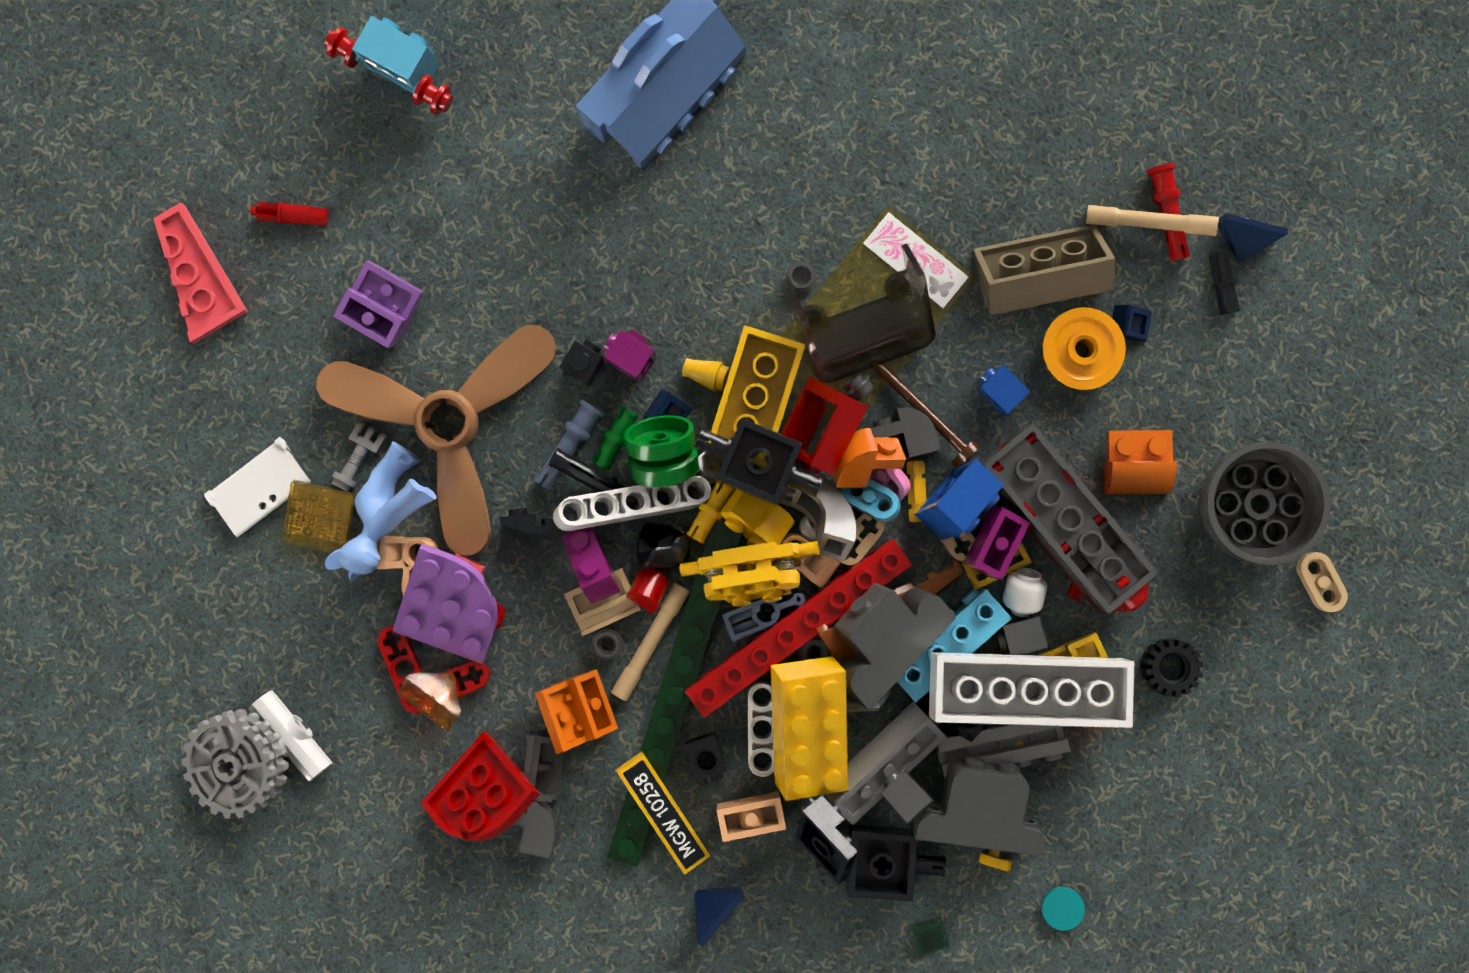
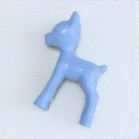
M395 442L391 443L386 455L372 470L369 480L355 497L354 505L364 524L362 533L348 541L342 548L328 555L325 561L327 569L335 570L343 567L349 571L348 576L351 581L355 580L359 575L372 573L381 559L377 550V541L391 533L411 513L437 498L433 491L427 487H422L413 479H409L406 485L394 496L395 485L398 479L408 469L421 461L413 452Z

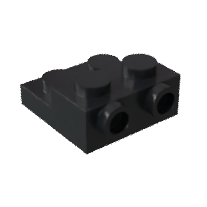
M814 796L801 808L803 812L797 822L798 829L795 838L839 885L848 878L857 855V850L853 841L846 834L840 833L844 822L840 809L834 803L828 802L823 796L818 799Z

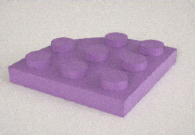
M422 544L419 548L392 631L483 664L497 625L498 613L495 596L491 595L489 588L484 582L485 578L471 564L457 556Z

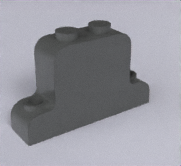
M966 757V760L957 759L952 761L947 767L941 801L938 804H931L910 824L913 835L917 840L1042 856L1045 839L1037 827L1038 821L1025 816L1030 787L1017 766L1008 761H998L997 764L986 763L983 759L977 757Z

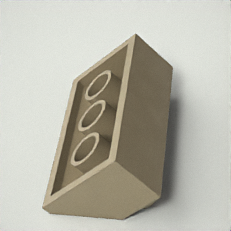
M1093 224L973 249L983 300L990 315L1004 314L1009 311L1037 307L1052 302L1067 301L1072 298L1096 295L1101 292L1114 290L1115 257L1097 226Z

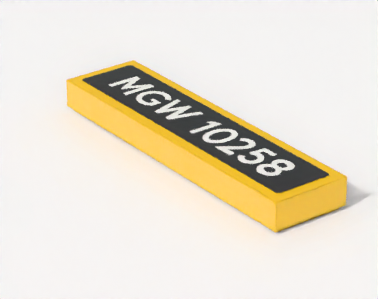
M642 751L615 770L684 875L710 857V854Z

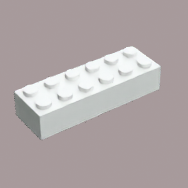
M931 652L929 718L935 722L1133 728L1134 661L1124 658Z

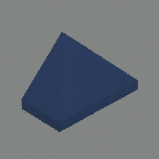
M1228 213L1221 216L1218 221L1220 233L1236 259L1240 261L1245 260L1286 236L1288 228Z
M736 886L697 890L695 893L697 942L702 947L744 898V890Z

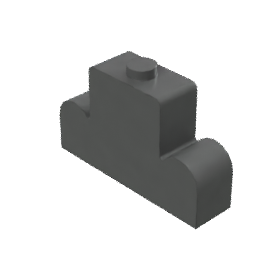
M874 583L862 597L857 598L852 603L851 608L834 625V630L854 652L853 657H846L839 662L846 671V693L854 702L870 711L956 619V616L945 602L937 595L920 588L909 589L901 599L894 590Z

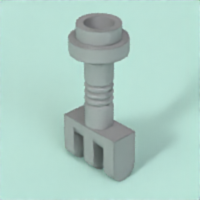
M361 420L358 421L348 438L357 444L353 454H351L341 473L334 471L332 474L334 479L331 484L346 492H349L350 488L356 486L357 483L352 478L368 450L378 455L388 437L387 434L381 432L377 440L373 442L372 439L377 429L372 426L362 436L361 433L364 431L366 423Z

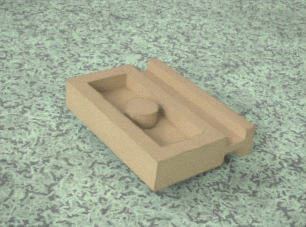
M623 568L614 571L621 592L595 604L590 603L580 587L564 594L582 636L641 610L640 605L626 597L631 585Z

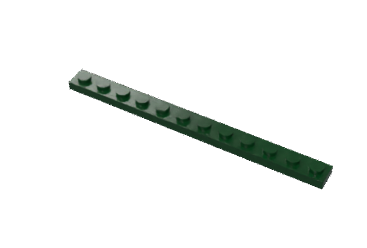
M723 517L720 521L717 520L709 533L702 557L713 556V551L737 548L742 532L736 533L725 525L726 520ZM696 574L640 750L663 783L690 700L684 689L696 681L721 600L711 601L706 598L703 585L709 582H707L708 579L705 575ZM627 791L607 858L637 867L650 822L629 791Z

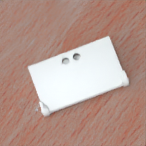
M278 437L275 443L212 491L209 490L204 494L209 504L217 509L237 538L292 497L296 481L306 484L311 482L290 453L291 449L281 437Z

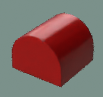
M642 568L637 572L626 597L650 613L657 611L669 580L658 570Z

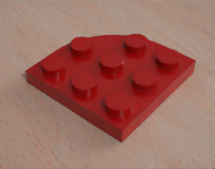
M483 731L420 803L444 832L465 841H483L493 838L511 827L540 793L489 733Z

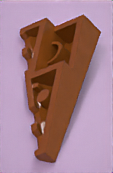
M954 560L949 566L938 573L932 571L926 574V580L913 587L911 583H907L894 591L901 599L905 592L912 588H920L938 596L964 572L957 560ZM824 624L816 629L829 655L833 656L838 663L846 657L854 656V652L837 634L834 626L828 629Z

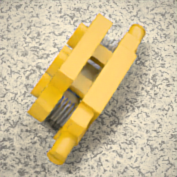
M773 541L713 551V556L698 558L695 562L680 563V574L682 577L695 574L705 575L709 583L703 585L706 598L711 601L726 600L736 607L750 605L751 600L757 599L773 602L781 600L782 595L792 594L791 589L800 586V573L798 570H795L794 564L801 563V558L804 556L819 555L820 547L818 541L780 545Z

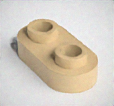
M1309 552L1302 555L1297 562V573L1315 607L1325 612L1341 610L1347 603L1348 594L1329 557L1319 552ZM1311 562L1317 565V570L1313 574L1308 570ZM1327 590L1332 594L1331 600L1328 602L1323 598V594Z

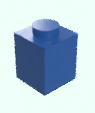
M1004 365L996 370L991 366L978 379L982 384L976 389L1002 416L1007 415L1030 392Z

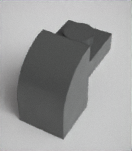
M909 407L895 409L894 413L897 422L892 423L891 417L873 422L874 427L871 428L873 437L901 436L906 459L941 450L932 421L917 409Z
M534 801L514 823V825L523 826L518 852L550 859L557 837V818L552 808L546 802Z

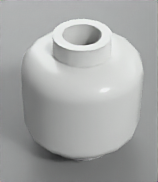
M1019 568L1008 575L1002 601L1006 607L1011 609V613L1016 616L1028 617L1029 614L1038 613L1043 608L1047 592V582L1042 578L1040 572L1031 568Z

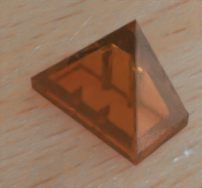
M410 673L397 693L447 732L452 728L461 713L454 673Z

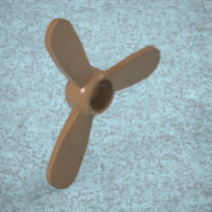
M526 325L521 327L483 360L458 392L439 390L423 398L387 376L344 361H335L326 365L317 377L316 389L320 398L331 407L371 420L415 427L419 439L428 448L437 451V498L444 539L453 552L463 556H471L483 551L490 542L491 526L484 491L467 448L475 439L479 430V414L516 394L544 371L555 357L556 343L551 333L541 326ZM443 402L455 406L462 415H465L462 430L449 442H447V439L437 436L428 427L432 413Z

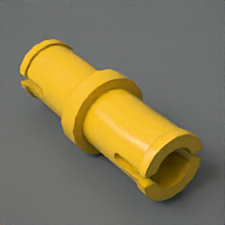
M716 481L709 498L705 503L699 505L698 509L700 512L686 535L704 544L715 522L721 520L722 515L720 511L735 489Z

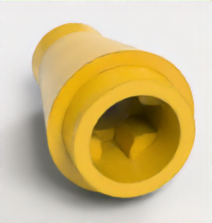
M687 358L683 365L682 376L699 383L713 392L717 390L724 391L731 368L725 366L724 362Z

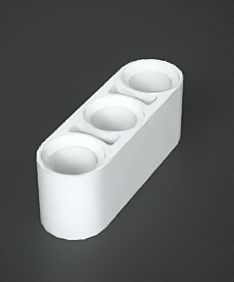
M757 681L748 690V764L752 773L760 777L769 776L774 772L771 684L766 681ZM765 688L771 693L769 702L758 704L754 701L753 694L757 689ZM760 720L767 721L771 725V731L765 736H759L753 731V726ZM758 753H767L772 758L771 763L767 767L761 768L754 764L753 759Z

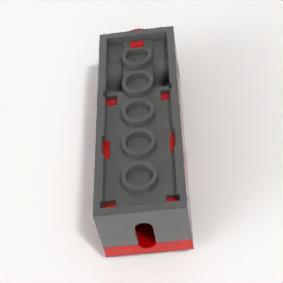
M1033 423L1022 427L980 462L1004 484L999 490L998 495L1014 514L1030 522L1028 526L1029 532L1097 612L1110 614L1113 611L1133 612L1147 601L1149 581L1159 572Z

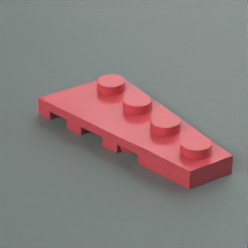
M180 202L153 218L164 256L167 258L170 266V277L173 286L177 290L180 300L179 307L188 327L187 334L190 343H197L247 313L248 310L186 206Z

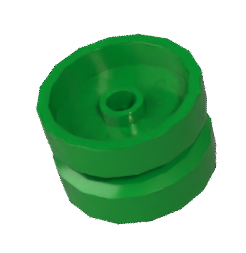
M672 415L650 417L634 423L624 432L626 451L630 455V475L635 483L646 487L672 486L687 481L699 471L698 453L694 447L696 444L693 422L688 418Z

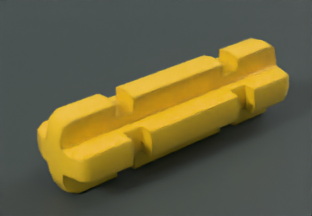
M921 460L908 461L906 463V474H910V491L907 497L908 504H911V509H908V518L910 522H922L914 514L927 500L926 478H922V474H925V463Z

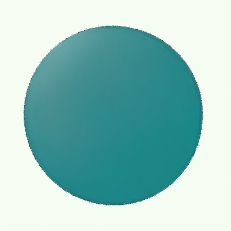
M1061 886L1053 888L1046 893L1042 900L1041 911L1044 919L1051 927L1066 931L1080 924L1084 917L1085 906L1081 896L1075 890Z

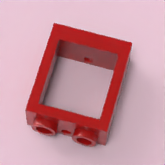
M809 377L781 432V435L803 443L795 463L800 465L803 461L801 467L815 475H819L820 471H823L833 476L868 406ZM832 402L837 405V408L813 454L805 449L827 406Z

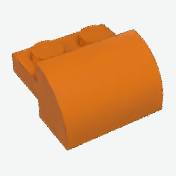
M1173 430L1106 431L1104 495L1170 494L1172 492L1177 471V461H1173Z
M597 669L560 681L535 693L556 754L570 750L618 729Z

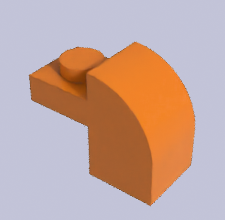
M871 428L857 430L833 474L836 488L867 487L873 469H903L906 458L898 437H873Z

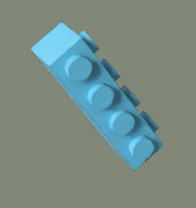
M976 588L972 589L961 599L963 605L955 612L950 609L956 616V619L897 681L915 703L930 691L931 652L972 654L1012 619L987 589L981 588L979 591Z

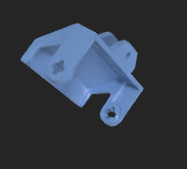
M671 0L658 15L653 14L644 19L621 44L612 60V66L576 105L580 120L603 143L612 135L632 156L633 162L643 170L657 153L663 155L673 143L671 138L679 129L683 132L690 126L694 120L692 114L699 106L704 109L715 97L713 91L720 83L726 85L736 73L735 66L746 55V45L717 7V0Z

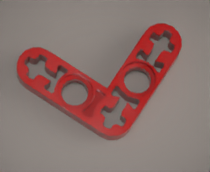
M394 626L384 628L378 635V646L400 701L405 710L410 713H421L486 685L490 679L491 673L488 665L485 662L481 664L475 661H469L426 679L409 637L393 632ZM392 631L393 635L399 634L401 640L397 642L399 651L401 652L406 649L408 654L398 656L393 661L390 655L397 652L393 645H387L385 641L389 638L388 632ZM402 660H407L413 665L414 671L409 678H403L397 672V665ZM471 666H474L476 670L482 669L484 674L480 676V683H477L475 679H471L463 683L467 689L462 690L461 680L455 672L460 671V677L471 673ZM446 677L453 680L455 689L451 695L440 693L438 690L440 679ZM418 678L420 684L413 686L417 694H424L425 699L421 701V707H418L416 703L411 704L409 702L413 692L411 687L404 690L402 684L410 683Z

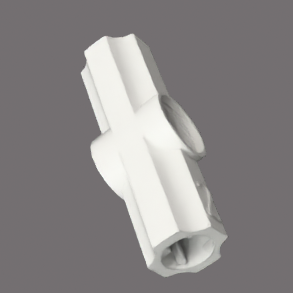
M272 690L261 696L248 708L251 713L255 712L260 715L259 721L264 722L268 720L272 724L270 730L273 733L278 732L281 736L278 741L279 745L286 747L287 753L283 756L289 757L309 782L319 776L333 763L313 740L311 729L308 728L306 730L301 724L303 720L299 716L293 715Z

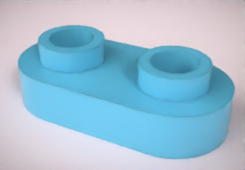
M869 479L867 487H858L863 489V493L858 497L853 496V491L856 488H840V492L847 499L851 507L879 522H889L895 519L900 512V501L897 495L892 490L872 479ZM889 503L890 508L887 511H880V505Z

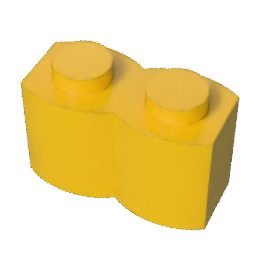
M735 489L720 511V514L726 520L725 525L736 533L742 532L748 539V545L773 541L780 545L795 522L791 515L778 504L775 506Z

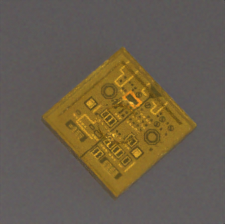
M294 479L290 484L282 542L329 553L342 548L349 541L356 494Z

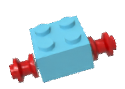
M370 16L360 36L354 41L348 38V31L342 27L329 32L324 46L327 48V56L333 59L339 55L344 57V63L349 68H354L362 61L368 69L412 92L414 104L419 106L425 102L431 105L430 111L436 116L441 112L446 113L453 102L451 87L446 84L440 88L433 85V76L439 64L433 56L435 53L427 47L428 42L415 33H411L408 36L400 32V27L393 21L385 17L380 21L373 16Z

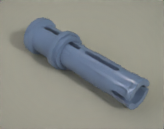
M583 398L579 402L581 406L573 419L566 422L564 429L567 431L555 448V450L560 448L571 456L574 455L582 441L586 442V440L590 439V431L599 417L603 418L606 414ZM555 450L534 479L535 482L541 483L542 487L550 491L562 473L554 467L548 466Z

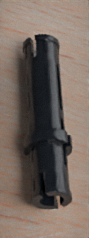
M560 448L555 450L548 463V466L554 467L597 492L626 488V486L617 482L618 478L615 476H606L586 463L563 452ZM627 496L626 504L633 510L638 501L632 496Z

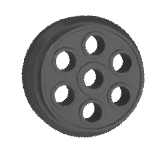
M1275 442L1245 445L1225 454L1208 472L1200 494L1201 518L1210 538L1229 556L1250 564L1277 565L1301 557L1319 541L1326 529L1330 515L1329 488L1319 467L1298 449ZM1239 468L1245 470L1247 474V480L1243 485L1239 484L1236 480V472ZM1271 469L1275 470L1278 474V482L1274 486L1267 479L1268 472ZM1222 495L1228 496L1231 502L1230 508L1226 512L1219 506V499ZM1254 496L1259 497L1262 502V507L1257 513L1251 508V500ZM1286 497L1290 498L1293 502V509L1289 514L1283 509V501ZM1239 522L1245 527V535L1240 540L1234 534V528ZM1270 524H1273L1277 530V535L1272 541L1266 535V529Z

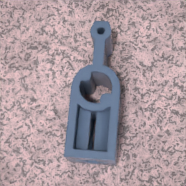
M795 592L791 598L778 603L757 599L752 601L750 605L737 607L722 613V617L732 641L772 626L778 621L780 610L794 604L800 606L806 600L802 592ZM768 603L774 607V611L770 613V620L764 621L758 618L756 613L761 610L759 605ZM752 616V619H749V620H747V621H744V622H742V623H739V624H737V625L732 626V624L737 623V622H739V621H742V620H744V619L749 618V617Z

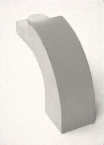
M800 468L801 470H803V471H805V472H808V473H810V474H813V473H811V472L805 470L804 468ZM823 478L820 487L807 482V484L819 489L816 497H812V495L788 486V488L784 487L778 503L796 508L810 519L815 528V541L819 543L820 554L845 561L855 543L856 521L852 508L843 494L825 478Z

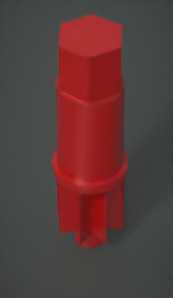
M257 202V206L250 207V214L257 216L256 221L278 222L279 224L328 225L329 209L323 207L285 204L284 202Z

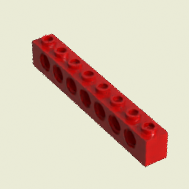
M894 539L887 540L862 558L857 564L851 566L806 599L802 605L795 607L775 624L765 629L694 681L684 691L705 718L769 671L771 665H777L818 634L816 630L818 627L824 624L828 627L841 618L851 608L852 603L857 598L862 597L874 583L884 586L912 565Z

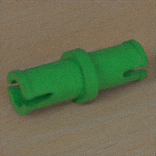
M621 406L610 429H605L603 433L605 438L591 461L609 471L621 446L625 447L624 432L635 423L639 415Z

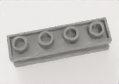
M913 701L848 762V791L825 795L830 802L840 809L842 815L854 825L883 797L881 792L886 788L883 783L896 771L899 774L904 771L909 773L946 738V735Z
M989 724L984 727L972 742L955 732L945 734L946 738L935 747L940 772L944 778L946 777L947 767L952 761L957 759L966 760V757H977L983 759L986 763L997 764L998 761H1008L1014 763L1017 768L1031 765V760L1043 758V761H1054L1061 759L1062 753L1071 751L1068 739L1064 737L1062 728L1064 726ZM1017 741L1024 742V744L1016 745Z

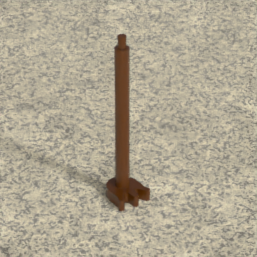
M876 359L871 363L877 369L876 372L914 409L924 413L932 421L935 430L959 452L951 462L956 468L961 466L979 448L973 440L967 445L884 364L881 365Z

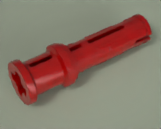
M1175 163L1159 165L1147 169L1146 172L1148 176H1151L1155 193L1152 196V200L1155 201V204L1159 205L1160 213L1181 215L1178 203L1181 190L1176 187L1173 170L1176 168ZM1164 230L1170 262L1191 257L1185 232Z

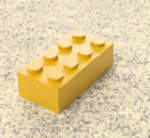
M744 325L711 432L730 439V437H734L740 420L743 418L778 433L806 344ZM761 454L757 458L751 457L750 462L765 468L768 466L764 462L765 456Z
M833 656L771 665L774 777L777 788L786 801L848 791L846 671Z

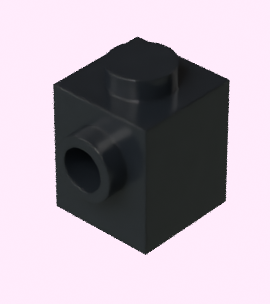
M575 340L559 368L590 387L605 362L604 357L599 354L602 349L587 340L583 344Z

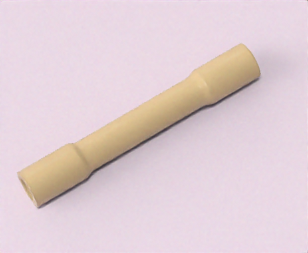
M1096 205L1088 206L1086 224L1163 229L1216 236L1219 217L1132 211Z
M675 582L673 583L652 625L630 663L624 668L611 691L613 695L628 701L641 678L645 666L691 591Z

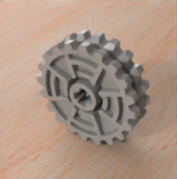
M239 709L235 713L232 710L223 712L221 716L210 717L209 721H201L197 724L198 729L192 730L188 735L191 742H187L183 746V750L187 753V757L181 759L182 765L187 767V773L183 775L184 780L190 781L192 785L189 789L192 795L197 794L200 797L198 803L202 807L210 806V813L214 815L223 812V816L226 819H231L235 815L238 819L243 818L249 812L252 814L261 809V807L264 808L271 804V798L278 797L282 792L279 786L286 784L287 777L283 775V771L289 769V762L283 760V755L287 753L286 747L279 745L278 741L281 736L278 732L273 733L270 730L272 724L268 720L264 722L259 721L260 715L255 712L247 716L244 709Z

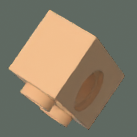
M779 791L717 803L716 811L723 842L786 830Z

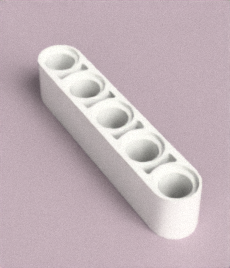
M693 476L685 482L672 486L646 487L637 485L573 496L564 499L556 507L553 513V520L559 529L573 531L690 510L698 507L709 498L711 487L705 478ZM688 486H693L698 490V500L688 495ZM658 491H663L668 495V505H663L658 501ZM627 496L637 499L639 503L638 510H632L627 506ZM595 502H603L607 505V516H601L596 512ZM563 508H573L577 513V520L574 522L568 521L563 515Z

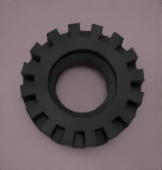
M1167 638L1165 640H1157L1156 644L1148 646V652H1144L1142 655L1144 661L1143 663L1140 662V668L1143 669L1141 675L1143 679H1146V684L1149 688L1169 697H1182L1181 694L1183 693L1187 695L1191 693L1190 689L1192 687L1197 688L1200 684L1196 682L1198 677H1203L1200 667L1204 666L1203 662L1198 659L1201 657L1199 652L1194 651L1192 645L1185 643V641ZM1169 655L1177 656L1183 666L1181 674L1172 680L1164 678L1160 671L1162 660Z

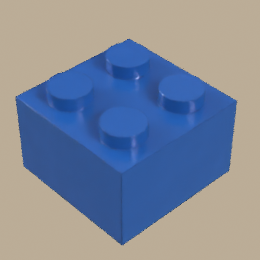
M975 458L953 469L914 515L941 540L952 536L957 538L963 532L966 534L970 533L978 525L980 519L977 516L983 509L989 510L999 500L1000 496L997 493L1004 484Z

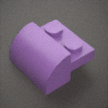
M365 261L352 289L346 290L333 317L381 345L391 348L402 339L413 321L411 317L424 291L377 264Z

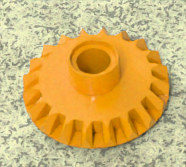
M1075 308L1059 315L1052 321L1045 332L1042 343V358L1045 360L1047 370L1051 372L1055 380L1061 382L1066 387L1077 390H1092L1105 385L1118 374L1125 359V339L1119 325L1109 315L1094 308ZM1077 342H1082L1087 346L1088 355L1086 358H1082L1076 353L1075 346Z

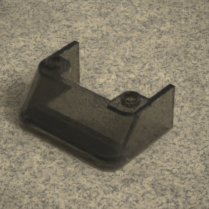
M907 243L901 245L906 269L892 274L886 280L884 285L885 297L828 317L825 309L818 304L802 307L793 286L786 288L803 343L806 344L807 354L819 381L824 383L835 382L924 349L934 341L936 331L926 277Z

